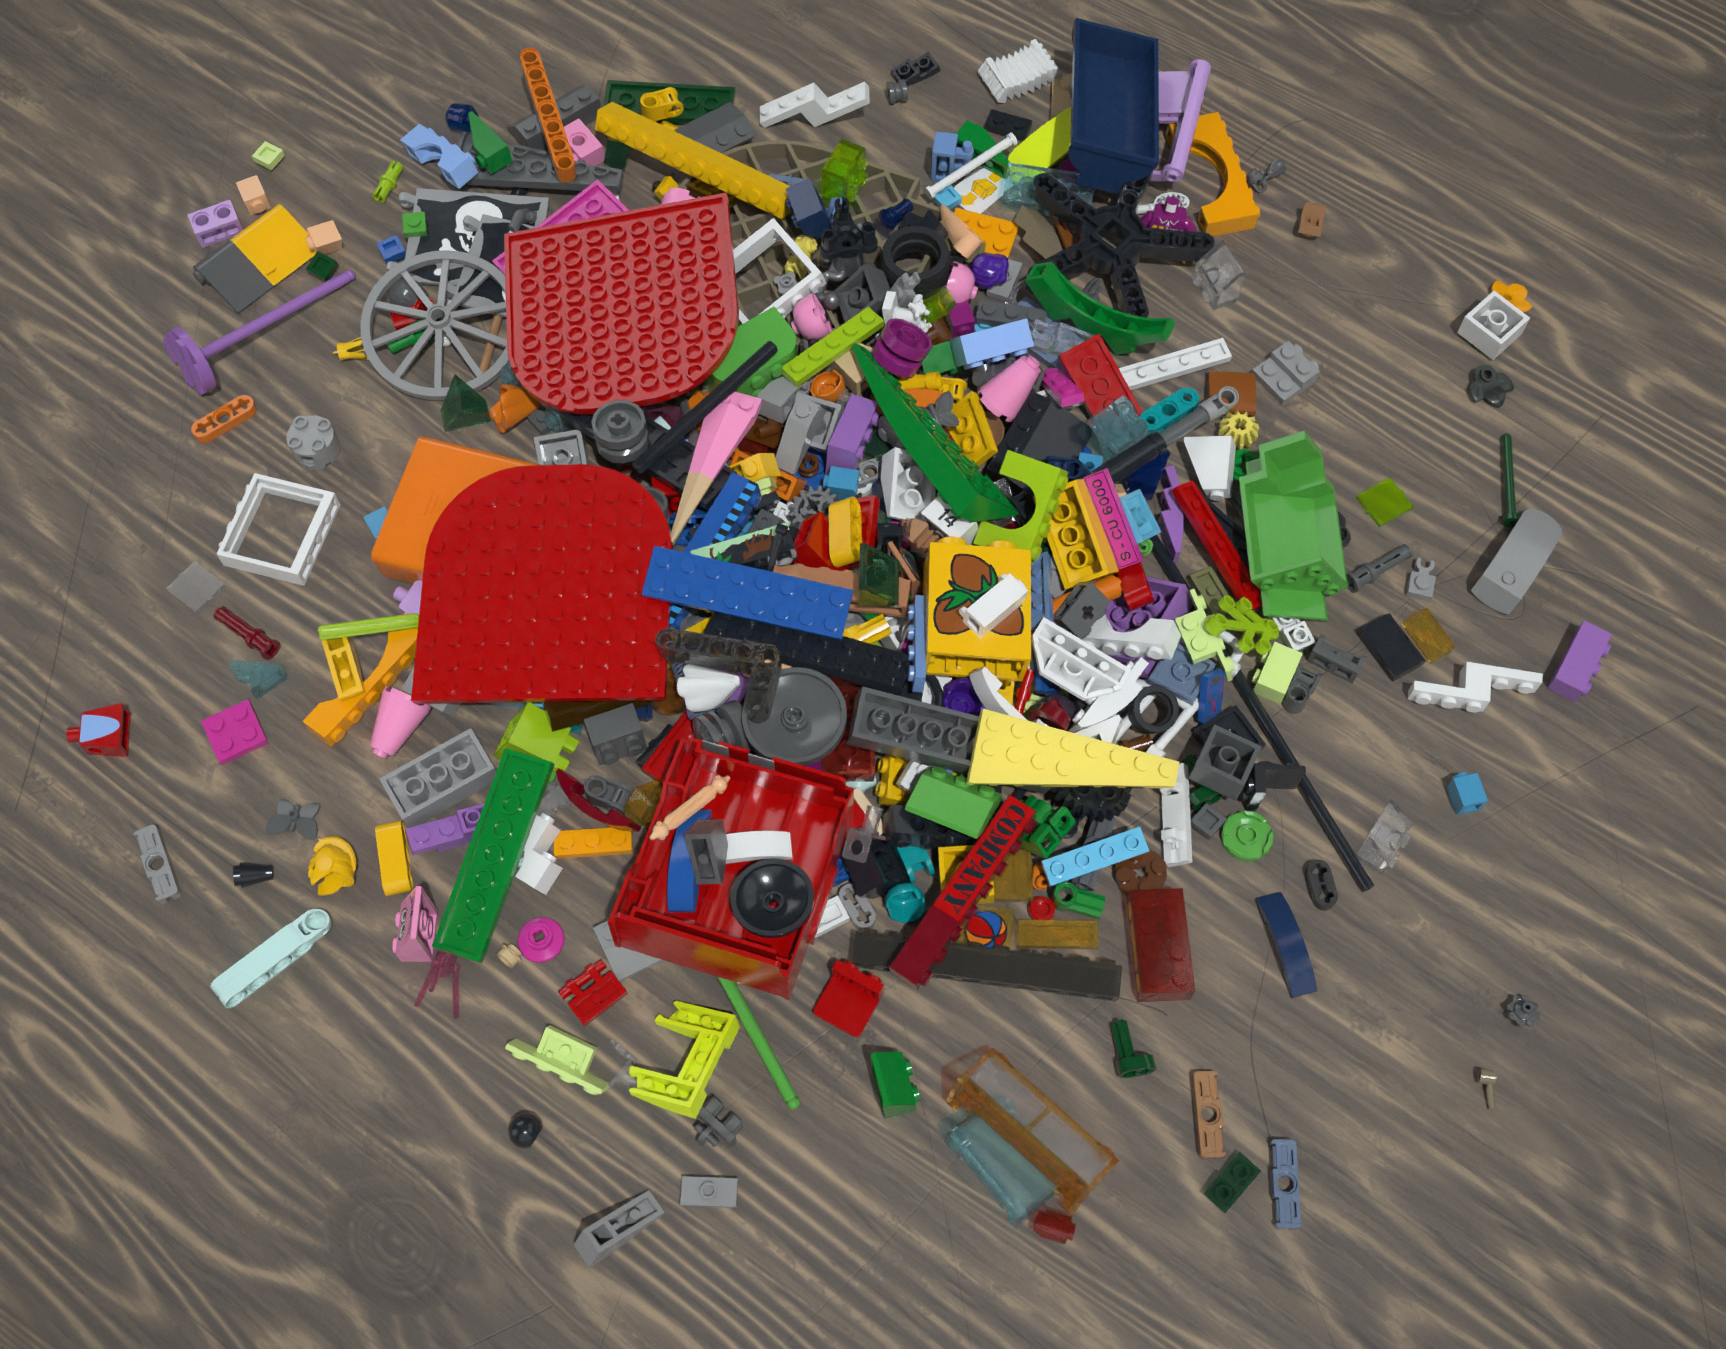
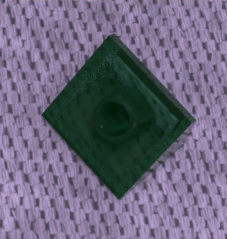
M861 543L859 606H898L899 560L866 543Z

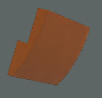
M1208 371L1207 399L1218 393L1222 387L1231 386L1237 390L1239 400L1229 413L1234 414L1238 410L1240 414H1244L1247 411L1248 415L1255 416V373ZM1221 397L1224 403L1229 404L1226 398Z

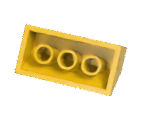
M1077 479L1067 483L1066 488L1061 491L1058 498L1059 507L1057 512L1052 514L1049 522L1051 527L1047 535L1065 590L1076 587L1079 582H1091L1119 572L1084 479Z

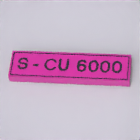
M1108 468L1084 477V482L1118 568L1122 569L1143 561Z

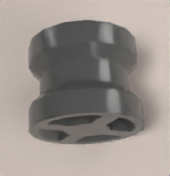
M904 79L899 80L898 83H886L890 104H894L898 100L902 102L908 100Z

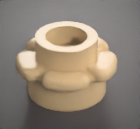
M502 944L500 946L502 949L497 953V956L505 965L513 968L516 964L521 963L519 957L521 952L514 945L509 944L506 946Z

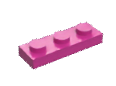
M1048 368L1044 371L1045 375L1040 385L1062 408L1084 402L1083 392L1059 368Z

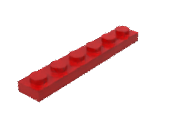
M1194 481L1176 486L1171 491L1236 599L1239 601L1242 597L1247 598L1252 604L1251 610L1253 611L1261 608L1260 589L1251 581L1249 570Z

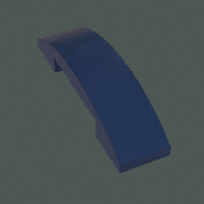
M1281 892L1256 898L1255 901L1264 924L1267 923L1281 960L1284 969L1282 975L1291 998L1317 992L1316 980L1304 939L1285 897Z

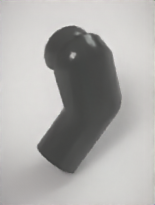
M527 208L516 210L508 230L517 232L523 223H535L537 219L536 212Z

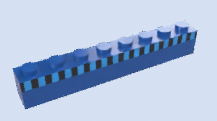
M732 472L684 552L691 554L690 551L736 538L740 529L747 525L752 509L756 508L761 501L762 495L758 484ZM671 603L669 646L674 643V637L677 632L685 627L687 616L691 609L695 608Z

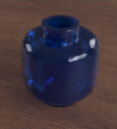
M454 103L448 108L445 119L452 131H466L470 133L471 127L468 113L473 111L477 116L478 113L472 105Z

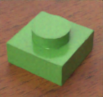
M425 212L402 214L405 238L428 236Z

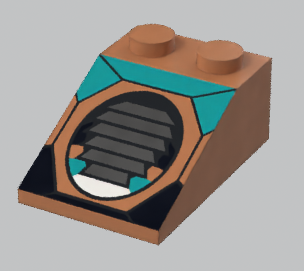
M893 541L889 542L887 546V565L889 571L895 576L911 580L910 596L912 597L911 603H913L915 595H923L924 565L921 561L917 562L912 553Z

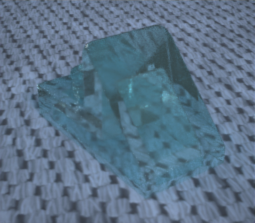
M232 660L230 665V671L238 681L251 683L250 691L256 699L261 698L284 682L288 676L281 664Z

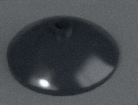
M766 859L750 865L738 876L731 892V906L736 920L748 932L765 938L786 936L799 929L809 918L814 905V890L808 875L796 864L783 859ZM772 903L779 904V906L774 909L769 907Z

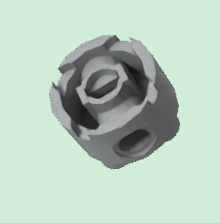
M316 415L297 416L293 420V424L287 432L286 441L299 465L309 470H321L326 468V464L330 462L333 464L340 454L341 445L330 421Z

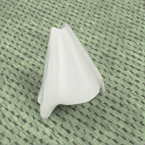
M688 663L683 668L685 677L678 678L677 691L685 699L688 710L692 712L708 711L718 708L730 698L740 686V678L737 675L703 667L695 663Z

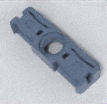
M1274 1139L1269 1144V1146H1273L1274 1169L1270 1171L1272 1199L1276 1203L1277 1223L1273 1226L1277 1230L1285 1228L1297 1230L1302 1224L1297 1145L1294 1140ZM1280 1177H1287L1291 1180L1293 1186L1290 1192L1280 1190L1277 1184Z

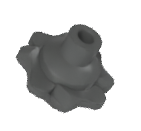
M1518 995L1514 996L1512 1002L1506 1006L1507 1010L1510 1011L1508 1018L1514 1020L1519 1027H1523L1525 1024L1531 1027L1534 1021L1540 1017V1013L1536 1011L1539 1007L1538 1004L1532 1002L1527 995H1524L1522 998Z

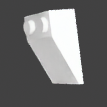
M895 447L882 456L881 484L887 517L901 521L906 518H915L923 521L921 512L935 499V486L907 450Z

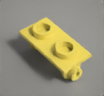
M800 235L796 238L795 243L812 261L818 244L813 236ZM791 251L793 256H789L784 266L785 273L793 272L798 274L801 280H803L808 270Z

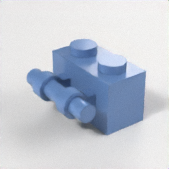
M936 132L932 152V182H939L971 161L974 149L970 141H964L962 147H957L958 134Z

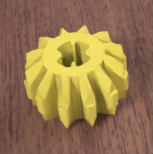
M1236 410L1234 415L1228 412L1225 418L1220 421L1218 435L1232 436L1239 450L1243 449V447L1249 449L1252 443L1257 440L1259 424L1255 423V416L1247 417V411L1244 414H1240Z

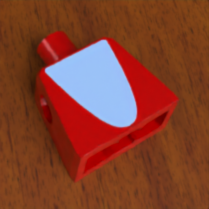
M123 703L85 711L81 714L80 727L67 728V740L69 743L79 742V746L89 755L128 757L131 712Z

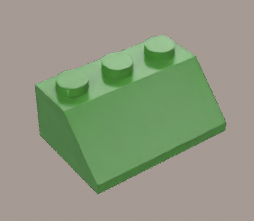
M931 766L922 773L906 804L905 810L977 839L998 812L1002 794L995 792L994 788L987 785L966 784L967 777L955 776L947 773V770L942 767Z

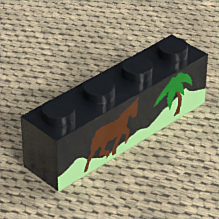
M776 526L690 552L698 556L766 570L773 547V539L776 535ZM789 526L784 536L783 545L780 547L775 566L788 565L798 559Z

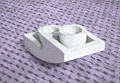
M1268 617L1278 625L1279 636L1287 647L1299 651L1316 643L1305 621L1301 622L1300 619Z

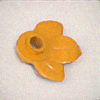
M1499 280L1492 285L1491 292L1496 291L1522 312H1527L1532 308V305L1525 300L1528 292L1523 285L1514 283L1507 286Z

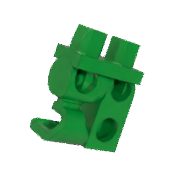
M1030 795L1027 800L1020 799V801L1036 811L1035 820L1037 825L1030 835L1026 833L1023 836L1021 848L1047 859L1076 824V821L1066 807H1061L1056 813L1049 803L1041 799L1038 800L1035 796ZM1066 816V822H1063L1061 817ZM1050 841L1046 848L1042 847L1041 843Z

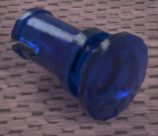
M904 198L894 207L891 206L880 210L879 219L885 228L893 230L903 216L908 214L909 211H913V204L909 199Z

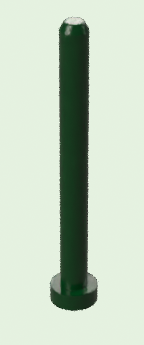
M1505 433L1502 436L1506 505L1503 525L1514 527L1520 515L1516 514L1512 437L1510 434Z

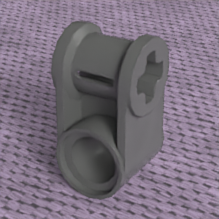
M1299 664L1283 698L1282 705L1284 709L1292 714L1302 712L1322 674L1312 673ZM1292 696H1295V697L1299 698L1300 700H1299V701H1298V700H1295Z
M598 775L590 776L584 783V790L588 801L608 811H611L613 808L624 815L627 812L625 808L630 798L634 797L636 793L628 785L614 782ZM594 787H601L603 789L598 794L590 792Z

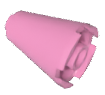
M1022 356L979 389L977 393H982L983 395L980 398L981 402L996 416L1000 417L1003 414L1008 417L1005 421L1013 422L1041 372L1039 368L1040 363L1032 356Z
M385 686L370 742V747L374 748L372 753L384 759L388 755L393 757L428 715L431 706L428 704H414L411 701L410 695Z

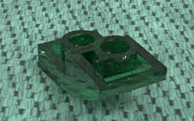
M1239 1152L1203 1194L1226 1213L1260 1174L1261 1170Z

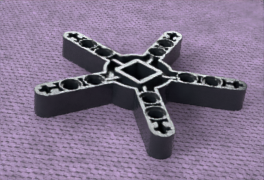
M1153 171L1140 180L1125 182L1116 205L1103 206L1097 209L1048 174L1041 173L1034 178L1031 194L1034 201L1080 234L1079 242L1037 264L1052 261L1066 279L1090 267L1098 272L1109 274L1120 310L1123 313L1146 318L1149 315L1148 306L1135 269L1141 257L1205 262L1210 258L1215 241L1209 233L1145 227L1136 212L1150 183ZM1108 231L1123 241L1116 249L1102 239ZM1033 266L1029 268V270H1028V272H1027V276H1028V274L1030 273V271H1031V269L1033 268ZM1025 283L1026 290L1034 295L1027 283Z

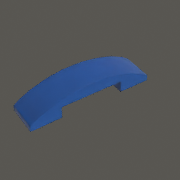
M699 810L677 827L668 871L667 903L669 912H696L700 887L695 881L685 834L698 820H711V810Z

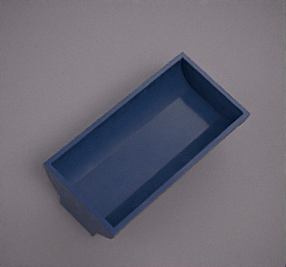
M1076 18L1072 28L1073 64L1070 86L1071 133L1068 150L1069 158L1076 167V184L1118 194L1124 182H1133L1148 176L1159 164L1158 39Z

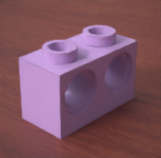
M231 200L187 214L202 248L232 238L243 230Z

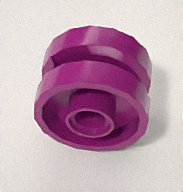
M889 319L881 332V336L872 347V355L889 372L909 378L915 376L923 363L922 360L927 357L932 348V341L915 324L903 319Z

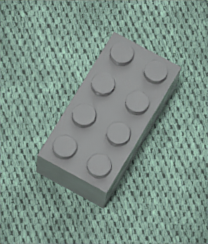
M470 728L379 778L401 819L406 827L409 828L420 825L491 785L496 769Z

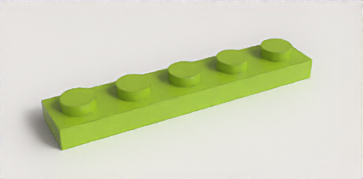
M868 306L783 365L782 375L795 387L800 386L851 350L854 343H861L884 327V320Z

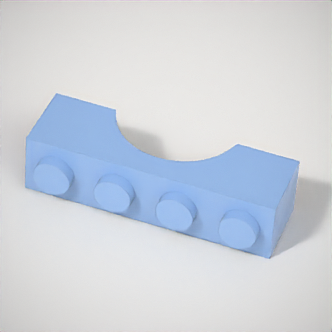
M418 124L400 139L409 156L419 163L423 164L430 160L440 159L437 165L446 181L458 189L479 173L474 165L476 163L475 159L471 154L462 152L456 144H450L444 136L439 137L431 128L427 129Z

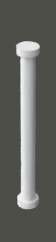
M1007 134L1004 140L931 187H925L924 190L928 198L932 200L936 197L935 194L1009 146H1015L1018 142L1014 134Z

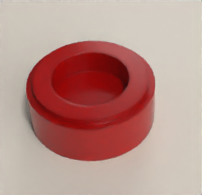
M1043 896L1034 898L1028 909L1031 920L1037 924L1049 923L1055 914V905L1052 900Z

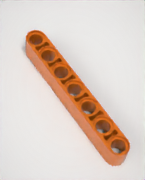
M535 48L523 49L520 53L523 75L557 178L564 183L572 182L577 176L575 160L540 54Z

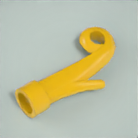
M938 371L916 374L909 378L893 374L901 378L897 380L902 384L900 387L902 389L941 390L942 387L941 376ZM872 392L870 400L876 401L875 396Z

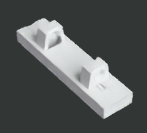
M1181 763L1178 768L1176 786L1173 788H1160L1163 818L1161 840L1164 847V861L1168 867L1192 863L1188 766Z

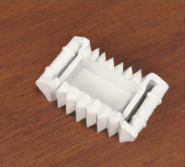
M1036 39L1031 40L1029 48L1024 45V51L1021 48L1019 53L1014 51V56L1008 53V58L1004 55L1002 60L996 57V62L990 57L986 58L978 70L982 81L985 82L991 91V95L995 97L998 103H1006L1007 97L1013 100L1014 94L1019 99L1021 93L1027 96L1028 90L1034 94L1035 87L1041 90V84L1047 87V81L1052 84L1053 79L1062 76L1054 60H1051V56L1043 48V44L1038 43Z

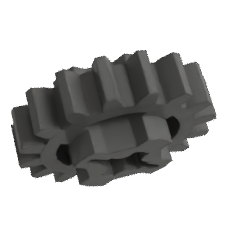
M810 486L809 492L800 491V498L793 497L795 504L789 505L791 510L789 517L795 529H800L803 520L820 511L829 519V505L839 501L836 494H832L829 488L824 492L822 486H819L814 491L812 486Z

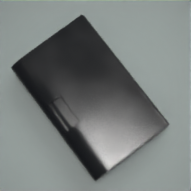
M1390 613L1361 627L1357 632V635L1392 682L1419 668L1426 662Z

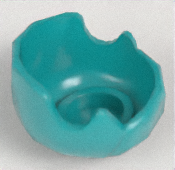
M912 883L897 884L889 889L885 897L886 908L890 918L894 921L901 923L913 922L921 918L926 911L924 894L918 886Z

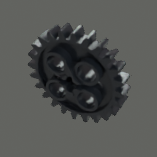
M1078 786L1053 787L1050 789L1051 792L1057 793L1055 801L1063 800L1064 803L1061 807L1069 806L1071 808V815L1078 812L1081 820L1086 815L1090 822H1093L1094 818L1097 817L1100 823L1104 821L1105 817L1109 821H1112L1114 815L1119 817L1121 812L1126 809L1132 796L1129 794L1132 787Z

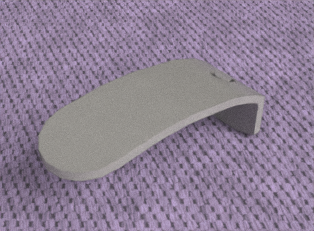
M1525 510L1483 575L1471 589V592L1490 608L1509 615L1525 595L1562 536L1560 525L1555 519L1540 510Z

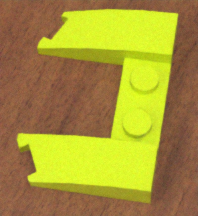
M675 1001L673 1004L678 1011L668 1019L659 1014L655 1018V1023L684 1036L696 1039L678 1077L631 1066L629 1074L631 1077H637V1088H629V1092L632 1096L655 1106L696 1119L707 1097L704 1089L724 1048L730 1049L740 1025L733 1014Z

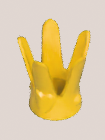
M361 337L346 343H337V351L333 352V354L338 353L341 361L346 359L369 360L364 353H357L365 351L363 345H361Z

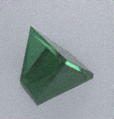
M454 374L440 410L445 432L491 422L487 401Z

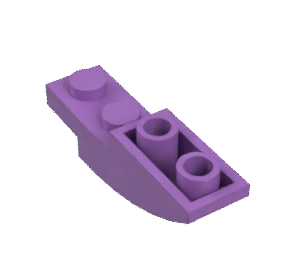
M485 803L457 810L454 816L406 828L405 834L412 856L435 849L439 853L469 843Z

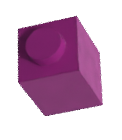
M968 300L960 303L945 304L944 318L953 335L952 339L974 333L975 319Z

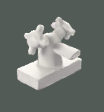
M887 291L882 307L885 325L889 319H903L915 324L926 333L932 327V324L926 323L925 318L921 320V315L928 316L930 314V311L923 304V296L920 294L915 295L912 303L908 304L909 308H902L898 306L896 292Z

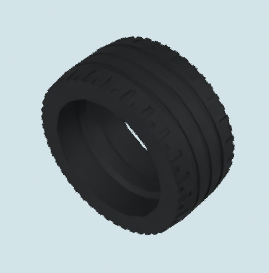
M909 226L898 229L884 243L881 255V270L885 273L890 289L904 273H908L909 277L913 275V273L900 269L894 261L903 254L920 252L931 256L937 264L929 271L918 273L921 280L913 290L916 295L920 294L923 298L936 294L945 285L949 274L950 253L947 242L938 232L928 227Z

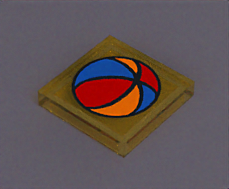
M977 904L976 906L979 908L971 921L966 919L961 926L964 930L958 939L957 956L1009 963L1015 910Z

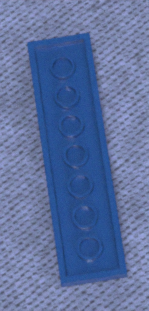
M654 546L642 596L842 641L853 590Z

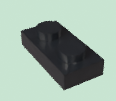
M991 109L984 129L987 132L1005 137L1007 134L1013 133L1017 140L1024 141L1032 127V120Z

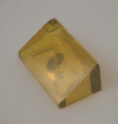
M1428 608L1422 609L1402 624L1430 664L1449 655L1455 647L1453 641Z

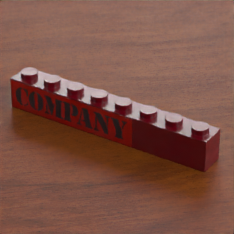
M1009 794L890 965V973L915 990H918L921 985L925 987L933 976L931 970L935 964L938 963L940 965L949 952L946 948L950 942L953 941L955 943L964 930L961 926L966 919L972 920L979 907L976 905L981 897L986 899L992 891V881L996 876L1000 878L1008 867L1006 861L1010 855L1015 856L1023 845L1021 839L1026 833L1030 835L1036 827V811Z

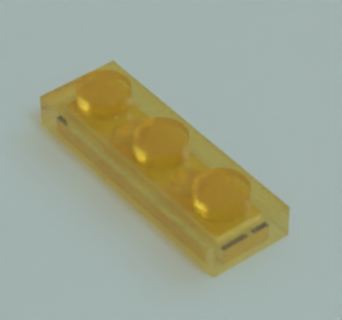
M1018 920V948L1098 950V921Z

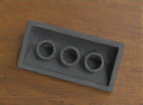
M588 85L579 86L555 100L563 126L577 119H580L586 126L596 120L597 111L601 108L599 97ZM536 111L507 127L508 132L520 145L539 150L547 148Z

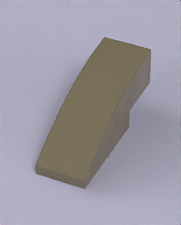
M1022 205L1014 219V222L1026 231L1022 240L1045 259L1062 251L1058 237L1048 221L1037 210Z

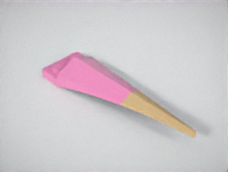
M733 391L704 417L671 532L673 545L722 467L754 425L762 406L761 398Z

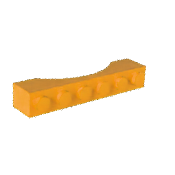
M418 627L388 631V641L384 655L376 669L363 682L364 693L342 701L336 698L319 703L302 721L309 732L329 747L340 742L344 738L346 731L353 724L360 721L368 707L374 705L379 700L385 686H392L397 676L404 669L411 666L415 658Z

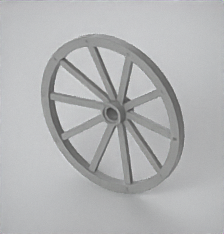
M450 250L432 251L415 255L391 268L379 279L369 293L361 316L363 347L376 372L397 390L407 395L427 400L461 398L473 394L495 381L510 365L507 340L455 319L506 310V302L458 311L454 310L489 276L499 284L506 294L505 275L494 265L478 256ZM442 263L437 304H433L409 272L427 265ZM450 263L467 265L482 271L445 306ZM403 277L425 305L427 311L385 303L380 300L385 292L398 279ZM376 309L425 319L377 339H372V323ZM444 317L443 320L436 321L438 318ZM427 328L396 372L393 374L379 359L375 348ZM455 328L505 347V350L499 359L486 372L482 373L452 329ZM435 333L434 388L418 386L401 379ZM446 334L475 374V379L457 386L442 388L443 335Z

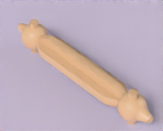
M717 775L711 785L702 788L665 817L663 823L658 821L654 825L653 832L649 838L651 840L657 838L664 840L669 834V830L677 828L716 797L717 792L722 794L727 788L730 777Z

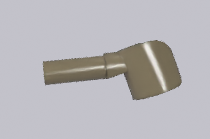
M1479 1069L1477 1072V1083L1486 1085L1488 1109L1495 1108L1493 1086L1496 1082V1074L1492 1070Z

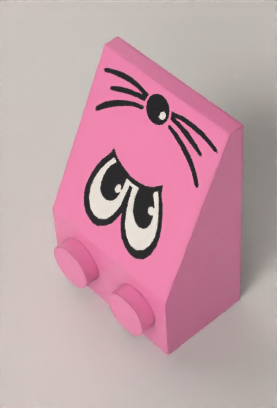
M416 886L401 902L400 912L396 913L395 923L398 928V935L393 939L392 948L393 953L396 954L401 962H433L434 947H432L436 936L438 910L422 886Z

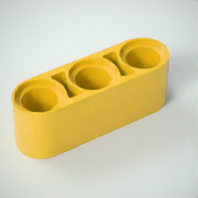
M853 496L829 505V554L833 565L837 568L862 559L861 507L858 500Z
M403 821L376 825L375 834L381 880L385 895L391 896L412 891L413 880Z

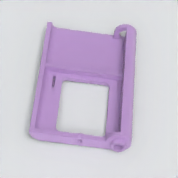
M1193 60L1190 63L1189 71L1159 72V123H1176L1177 128L1167 165L1163 167L1162 171H1153L1150 181L1176 182L1184 176L1211 72V65L1205 60Z

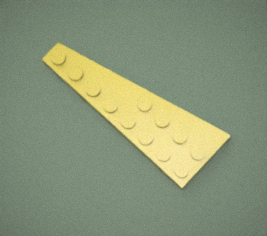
M982 709L980 711L966 784H989V786L1041 785L1042 787L1117 786V788H1173L1176 786L1179 762Z

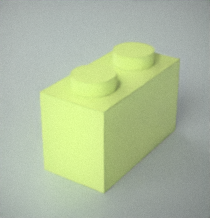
M1274 642L1272 649L1263 655L1260 661L1265 664L1263 669H1257L1253 677L1252 683L1256 684L1254 692L1261 697L1281 704L1303 653Z

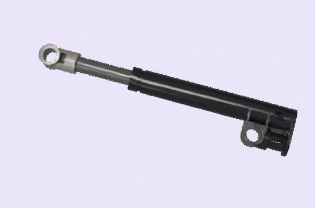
M1231 386L1222 387L1218 393L1197 405V410L1162 432L1149 434L1146 438L1138 441L1080 479L1108 468L1114 485L1167 452V446L1205 422L1210 423L1221 415L1227 414L1239 400L1237 390ZM1221 397L1226 398L1229 404L1224 403ZM1028 485L1023 487L1022 491L1014 497L1010 495L1006 497L1019 512L1014 519L1020 527L1031 520L1036 508L1033 499L1035 496L1034 492Z

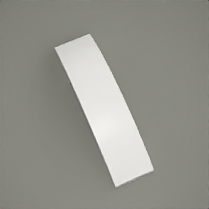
M985 666L971 672L969 675L971 683L987 710L1027 720L998 692L1002 683ZM1040 719L1031 721L1034 723L1045 725Z
M750 831L726 834L728 841L726 864L760 859H793L790 832Z

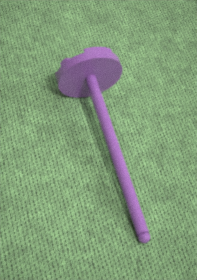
M347 270L200 349L187 332L177 326L165 333L166 337L163 338L165 348L173 364L178 363L186 383L190 387L195 386L199 395L208 393L216 388V381L206 360L207 358L353 281L355 273L352 270Z

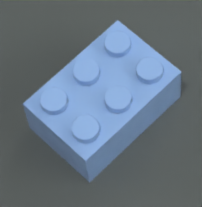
M1027 318L950 340L956 367L964 366V370L984 365L983 360L988 364L1006 359L1005 354L1010 358L1028 353L1027 348L1034 346Z

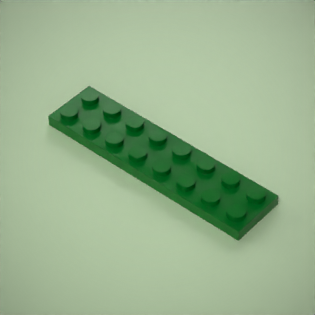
M504 749L432 947L483 963L555 765L553 762L511 749Z

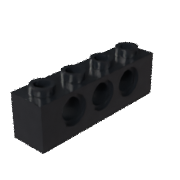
M892 804L883 816L886 845H896L899 848L909 846L921 847V849L929 850L933 848L938 849V847L975 845L979 837L977 839L906 811L905 805Z

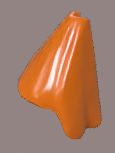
M503 384L499 390L500 400L490 409L489 415L495 422L496 429L500 433H504L527 418L528 415L540 408L543 403L532 397L522 387Z

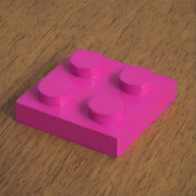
M248 699L201 720L213 751L221 765L269 743Z

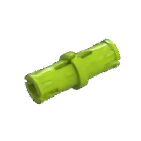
M394 160L391 161L385 174L380 176L379 184L372 194V198L375 201L379 202L380 198H382L380 203H385L390 191L395 189L396 181L404 169L401 163H396Z

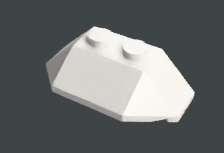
M1043 617L1031 637L1039 675L1083 701L1120 691L1131 672L1130 668Z

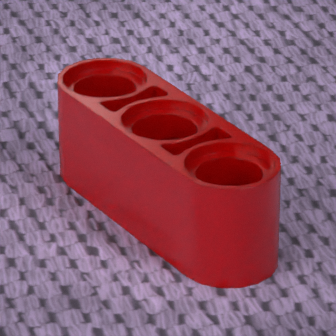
M1141 562L1122 569L1118 568L1119 572H1117V575L1121 580V588L1131 611L1155 602Z

